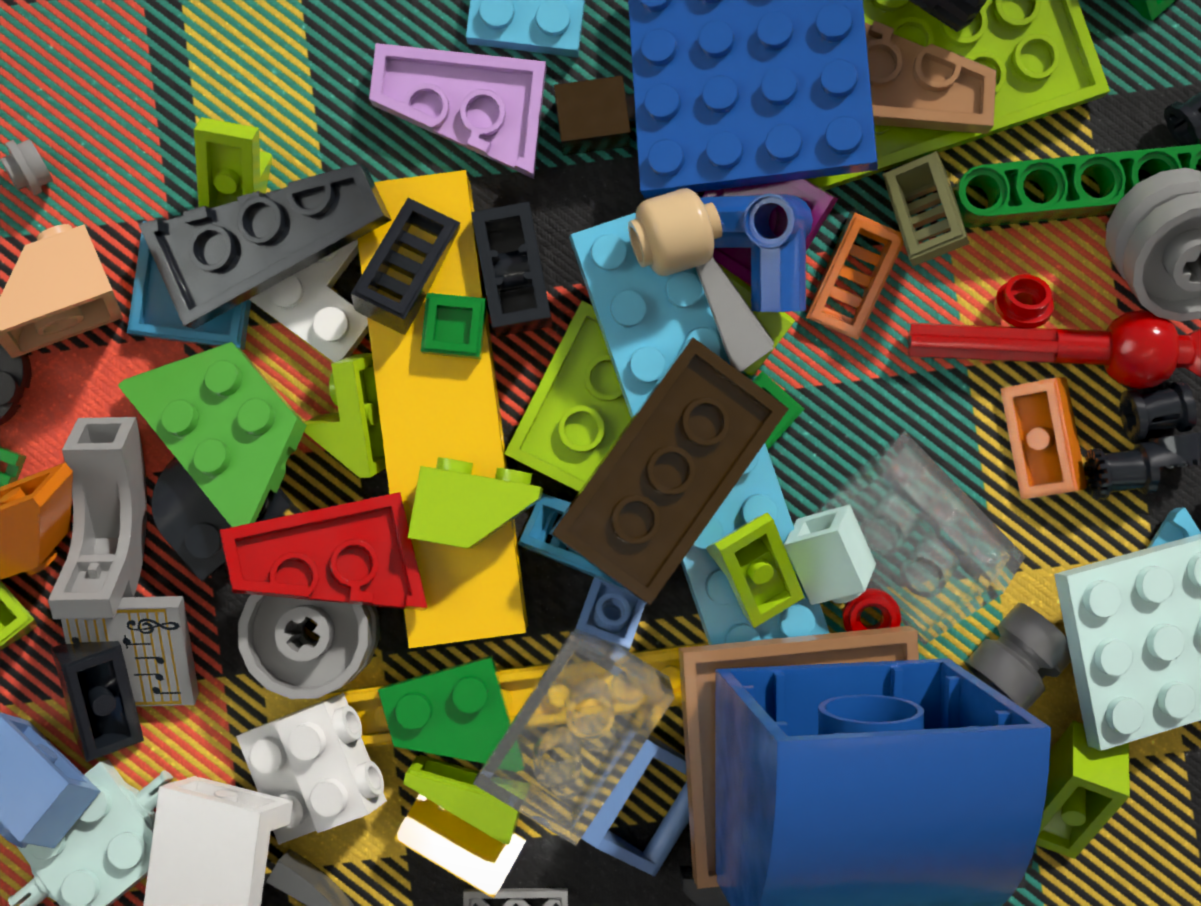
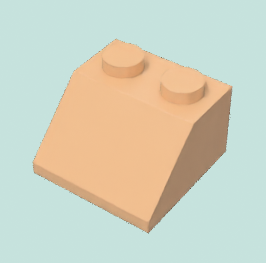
M69 224L48 228L37 235V241L24 246L0 296V344L12 359L123 318L85 224L72 228Z

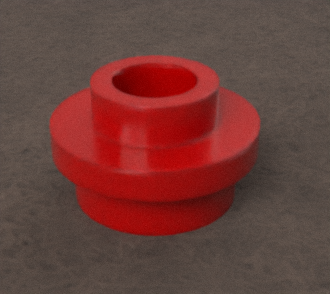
M1028 274L1014 276L1007 283L1003 284L997 292L994 303L998 315L1007 323L1019 328L1042 326L1050 319L1054 309V301L1049 285L1041 278Z
M866 588V591L859 597L846 602L843 608L842 619L847 632L900 627L901 612L897 602L890 594L880 589ZM868 607L879 608L881 610L879 622L875 625H865L862 623L861 613L864 609Z

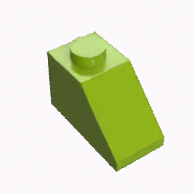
M1073 720L1050 750L1045 806L1036 845L1073 859L1080 854L1130 797L1129 743L1102 751L1089 747L1087 745L1084 724Z

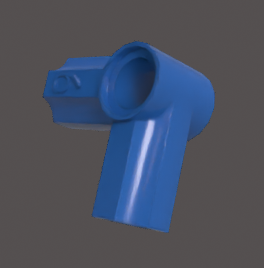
M772 193L750 196L700 197L704 204L712 202L715 205L721 220L722 237L714 239V248H751V311H805L806 238L811 232L813 223L811 209L807 203L798 196ZM778 205L783 207L788 218L787 228L779 237L772 232L769 225L770 214Z

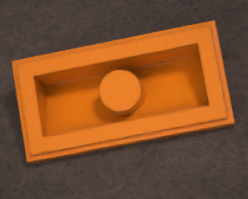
M1055 377L1000 388L1021 500L1086 489V477L1066 377Z

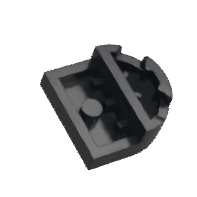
M174 457L162 471L155 485L152 496V514L161 535L195 575L203 581L226 563L220 530L230 528L231 525L176 457ZM280 487L277 493L269 491L256 522L281 517L294 506Z

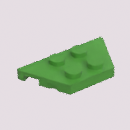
M229 342L124 379L118 384V387L231 527L256 522L269 491L277 493L286 473L287 459L296 451L307 425L246 354L234 343Z

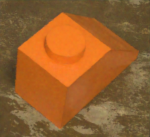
M66 462L0 487V580L22 572L34 575L46 568L56 558L58 553L54 548L70 531L73 471Z

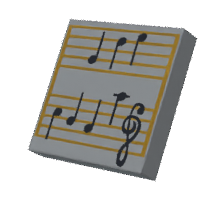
M183 596L122 597L114 618H99L95 620L61 619L66 644L119 641L136 706L195 705L199 690Z

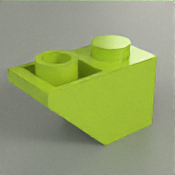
M438 457L436 468L420 466L408 538L462 548H473L539 502L543 488L530 485L532 473L497 467L495 479L471 475L473 463Z

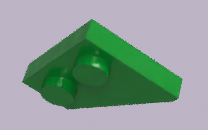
M492 655L383 686L378 690L394 747L510 769L522 767V758Z

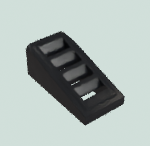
M407 198L351 292L354 309L358 313L401 334H406L460 230V222L413 199ZM413 225L436 236V241L434 244H431L408 233L410 226ZM401 246L424 257L425 260L420 264L397 252ZM389 268L412 278L411 284L407 285L387 275ZM378 289L400 299V303L377 293Z

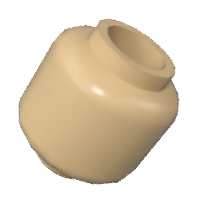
M688 188L676 190L641 202L636 209L635 219L628 222L629 237L638 263L642 268L650 266L660 276L672 275L709 262L713 257L714 239L722 237L721 220L715 205L712 202L704 204L700 197Z

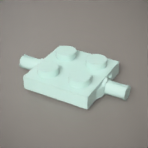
M109 760L96 764L84 775L101 792L55 848L28 844L25 848L16 846L30 864L34 878L8 898L9 905L37 906L49 896L59 906H111L148 875L156 814L154 808L157 806L158 799L157 791L159 786L169 784L168 782L174 777L169 772L163 770L159 776L139 791L123 780Z

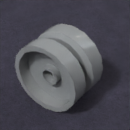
M1181 168L1161 171L1137 183L1117 203L1107 223L1105 246L1113 265L1122 278L1128 282L1131 291L1140 304L1160 318L1179 322L1201 319V171Z
M250 595L238 622V648L248 672L267 690L289 699H317L353 681L371 662L380 640V615L376 606ZM313 620L317 623V627L313 632L320 635L319 640H312L306 635L305 625L308 621Z

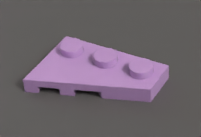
M375 44L369 100L373 106L534 179L546 76V61Z

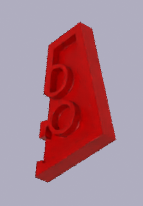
M400 492L220 530L232 593L425 611L428 608L412 540L408 538L409 527Z

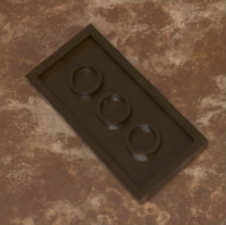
M692 337L681 349L549 534L644 603L651 605L789 408Z

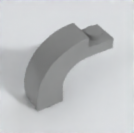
M136 417L78 418L62 449L64 461L73 471L72 539L67 559L50 594L48 603L53 619L95 620L99 618H114L122 597H134L143 563L147 525V488L143 449Z

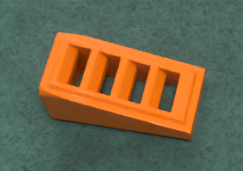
M851 211L805 317L858 340L903 246L904 241L901 232ZM858 233L884 244L880 255L853 244ZM848 254L874 265L871 276L844 265ZM838 276L866 287L863 296L860 297L835 286L834 284ZM830 296L857 308L854 317L850 318L825 307L828 297Z

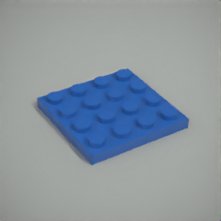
M628 0L640 192L644 199L657 197L683 188H688L694 192H703L878 170L863 0Z

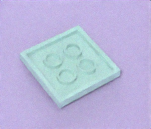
M1201 534L1055 573L1056 587L1087 745L1102 751L1201 721Z

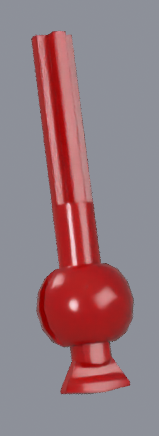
M1146 310L1124 313L1114 319L1106 331L910 323L908 333V357L1104 365L1107 374L1119 384L1136 389L1155 387L1171 377L1176 368H1185L1201 378V328L1187 335H1179L1171 321L1157 317L1152 312Z

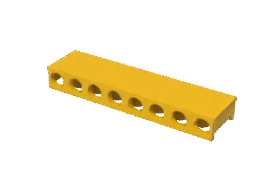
M466 170L374 182L392 220L357 239L362 274L407 198H410L460 222V230L428 293L486 298L471 212H474L472 189ZM413 225L408 230V233L431 244H434L437 239L436 236ZM401 246L397 252L420 264L425 260L424 257ZM391 268L387 272V275L407 285H410L413 280ZM380 289L377 291V293L398 303L401 301ZM426 298L406 334H401L367 317L389 494L401 493L408 527H410L420 466L436 468L438 457L473 463L471 475L494 479L497 467L508 469L506 455H504L505 443L487 307L481 359L431 355L421 352ZM514 519L473 548H462L411 539L428 608L425 611L404 609L409 648L526 633L528 620Z

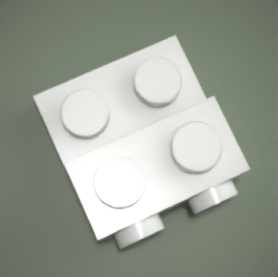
M344 693L236 736L257 791L293 801L290 824L273 830L278 844L314 831L320 833L361 818L387 802L383 793L384 780L379 767L370 760L361 737L362 724L357 712L348 705Z

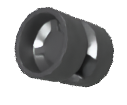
M1018 602L998 624L999 639H985L965 661V665L978 679L1027 711L1045 691L1042 679L1045 676L1058 677L1071 662L1066 636L1034 609Z

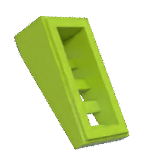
M423 755L415 758L407 770L403 782L407 787L485 834L507 845H510L527 789L524 786L525 784Z

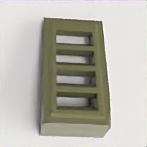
M937 151L882 174L904 245L913 267L970 244L949 177ZM925 195H928V196H926V197H924V198H921V199H919V200H917V201H914V202H912V203H909V202H911V201H913V200H916V199H918V198H920V197H923V196H925ZM942 203V205H940V206H937V207H935V208H933V209H930V210H928V211H926V212H923V213H921V214H918V215L912 217V215H914V214H917V213H919V212H922V211H924V210H926V209H929V208H931V207H934V206H936V205ZM945 216L947 217V219H945V220H942V221L937 222V223H935V224H933V225H930V226H928V227H925V228H923V229H921V230L916 231V228H919V227L924 226V225H926V224H928V223H931V222H933V221H936V220H938V219H941V218H943V217H945ZM948 230H951V231L948 232V233H945V234H943V235H940V236H938V237H935V238H933V239H931V240H928V241H926V242H923V243L919 244V242H922V241H924V240H926V239H929V238H931V237H934V236H936V235H939V234H941V233H944V232H946V231H948Z

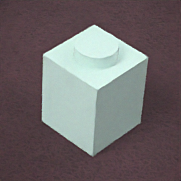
M850 504L798 518L794 524V530L790 532L784 543V547L811 605L830 600L837 604L846 603L854 600L866 591L876 562Z

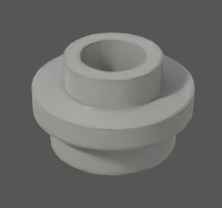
M28 139L16 144L14 140L5 143L10 155L0 160L16 189L20 190L28 186L34 196L42 193L40 186L53 180L32 141Z

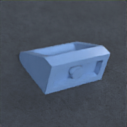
M637 727L577 824V836L595 848L652 876H656L689 822L687 781L643 852L610 832L609 828L653 757L686 774V760L684 755Z

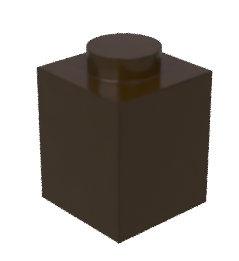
M623 75L554 85L563 156L630 146V129L636 128L634 93L625 94Z

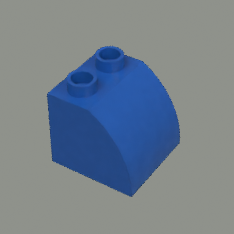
M949 658L715 669V873L717 875V883L730 906H1002L1013 895L1022 881L1039 835L1049 774L1051 727Z

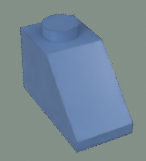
M0 712V834L10 843L21 848H25L28 844L55 848L101 791L30 721Z

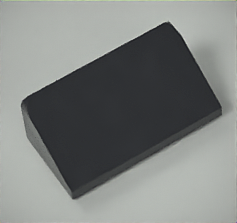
M119 641L73 643L52 647L51 650L74 736L85 760L88 762L144 741Z

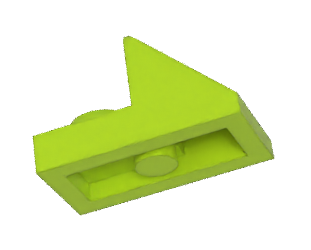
M201 117L194 128L198 207L207 206L213 208L238 201L237 197L257 191L266 193L272 165V154L260 151L259 128Z
M372 353L355 354L331 363L332 374L329 380V392L333 403L338 406L339 413L321 414L305 421L304 423L307 427L304 432L359 478H369L386 469Z
M768 512L752 519L706 547L710 556L727 576L744 616L754 628L805 598L775 522Z

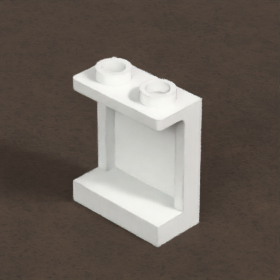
M197 776L159 786L143 906H261L270 833L273 830L290 824L293 801Z

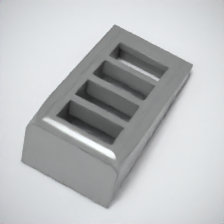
M712 257L709 262L695 268L730 364L739 372H742L774 349L773 345L775 342L753 311H751L715 258Z

